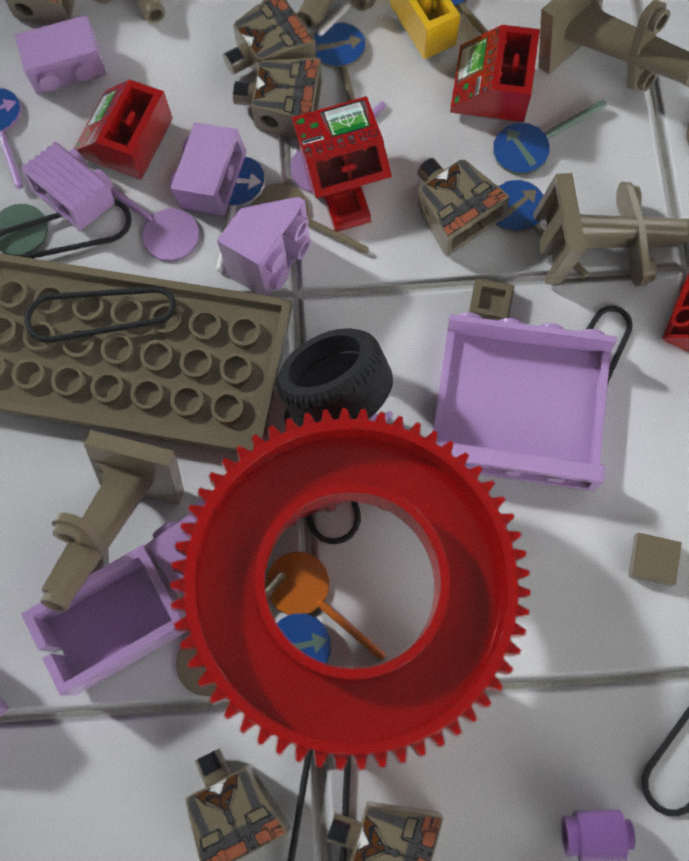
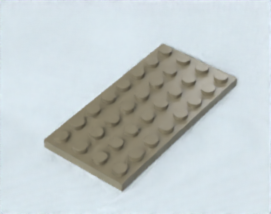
M0 253V413L237 453L236 447L239 445L252 451L253 435L256 434L265 440L293 308L292 300ZM163 287L172 293L176 302L175 311L171 318L160 324L52 343L41 342L33 338L26 330L24 322L26 310L33 301L40 296L54 293ZM162 293L48 300L42 302L34 309L31 316V325L36 333L42 336H57L159 318L167 313L170 302L166 295Z

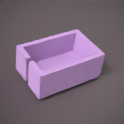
M144 545L90 574L70 603L67 612L55 611L39 603L21 613L38 650L53 653L60 650L63 651L64 656L50 653L42 658L60 696H77L186 633L178 632L174 627V623L185 617L186 613L174 612L171 609V603L178 600V597L171 590L169 580L148 548Z

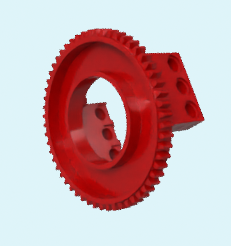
M342 408L340 417L337 420H333L328 410H323L321 422H315L312 416L306 413L304 414L303 426L300 427L291 418L286 419V432L281 433L272 425L268 427L269 440L264 441L256 434L252 436V451L247 450L241 445L236 447L239 459L237 463L224 458L222 466L226 474L224 476L214 472L209 474V480L214 489L199 488L197 491L204 506L189 505L188 507L189 514L196 520V523H181L180 529L182 533L189 537L190 540L176 542L175 549L178 553L184 555L186 559L172 562L171 568L174 572L184 575V578L170 582V588L173 592L184 595V597L171 603V609L174 612L186 613L185 617L174 623V627L178 632H191V635L179 643L182 651L197 650L198 652L187 665L191 670L206 668V671L197 683L201 688L214 684L218 686L209 700L213 705L227 699L230 701L223 715L227 720L240 713L244 715L239 731L245 734L255 725H258L260 730L257 743L263 745L272 735L276 736V753L279 755L291 743L294 744L295 761L301 763L309 750H315L314 759L316 767L322 768L328 755L333 754L336 769L343 770L348 756L352 755L357 770H365L368 755L371 754L377 767L384 768L386 767L388 751H391L398 763H405L407 761L408 745L417 756L422 757L426 755L425 738L435 747H442L445 745L443 728L451 735L459 736L462 733L458 721L459 717L468 723H474L478 718L472 705L475 704L481 708H489L492 703L484 690L499 692L503 689L504 686L495 674L507 675L512 673L513 667L504 659V656L514 657L521 652V649L511 641V638H520L526 635L527 630L517 624L516 619L529 616L530 610L518 604V600L530 596L531 590L519 585V581L528 577L530 571L517 567L516 563L527 556L526 550L515 549L512 545L522 537L521 532L508 531L506 527L515 518L514 514H501L498 508L506 499L504 496L492 498L489 495L495 483L493 480L483 483L478 480L483 470L480 465L471 469L465 466L469 457L468 453L464 452L457 457L453 456L451 452L454 442L450 440L443 446H439L436 444L438 432L434 430L427 437H423L420 435L421 424L418 422L410 430L404 429L403 417L398 416L392 425L386 424L385 412L381 411L375 421H370L366 409L360 410L357 419H351L347 408ZM349 501L377 506L381 510L394 514L407 524L423 544L428 554L434 577L432 609L424 629L415 642L404 653L386 663L354 669L327 665L307 656L296 648L276 624L265 592L268 560L283 532L287 528L295 526L299 519L325 509L328 513L335 511L337 505Z

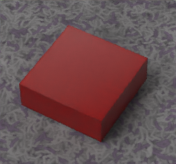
M361 186L324 196V202L334 231L339 232L371 223V213Z

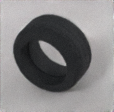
M343 328L315 336L294 350L283 363L276 384L282 402L294 422L300 427L303 426L304 414L309 413L315 422H321L323 410H328L333 420H337L340 417L342 408H347L351 419H357L360 410L366 409L369 419L387 400L393 387V374L378 341L370 333L358 329Z

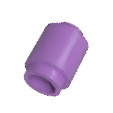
M619 809L573 811L572 816H562L561 834L564 852L567 857H577L578 861H625L628 858L629 850L635 849L633 824L630 819H624Z

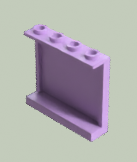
M470 312L460 313L459 315L450 314L433 431L438 432L436 444L443 446L450 440L454 442L451 454L457 457L464 452L468 453L469 457L465 466L471 469L480 465L483 468L480 475L594 492L604 481L605 465H600L610 354L617 342V336L605 335L603 331L597 329H585L581 332L564 330L562 326L552 323L540 326L527 325L514 318H502L499 321L483 319L480 315Z

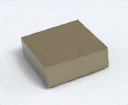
M476 278L469 312L478 314L483 319L499 321L502 318H509L515 285Z
M643 533L635 534L628 577L667 586L676 585L682 542Z

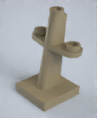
M551 0L541 9L538 68L550 74L581 46H585L627 62L628 89L645 92L653 85L658 74L680 82L687 87L689 86V51L656 36L665 27L670 17V10L666 9L667 4L665 2L653 0L642 12L637 27L605 13L602 10L603 0Z
M556 174L533 213L534 220L546 219L547 228L538 241L540 255H552L554 265L544 277L545 284H561L588 248H629L632 282L635 286H646L648 282L655 280L657 273L656 262L653 258H649L648 247H679L682 243L689 242V218L643 217L640 209L642 200L641 189L639 186H634L631 182H621L617 188L616 204L621 216L580 214L573 174Z
M90 430L84 447L101 486L82 518L70 513H58L51 523L55 527L52 532L53 536L66 542L67 545L41 589L44 593L40 601L42 605L55 611L67 612L70 603L90 574L109 564V546L144 496L179 505L184 488L175 451Z

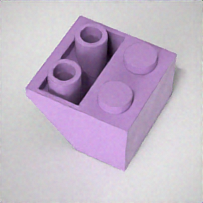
M294 197L240 208L217 240L228 277L259 295L270 296L274 289L280 290L289 276L291 265L296 258L300 260L305 256L311 244L305 200L300 197Z

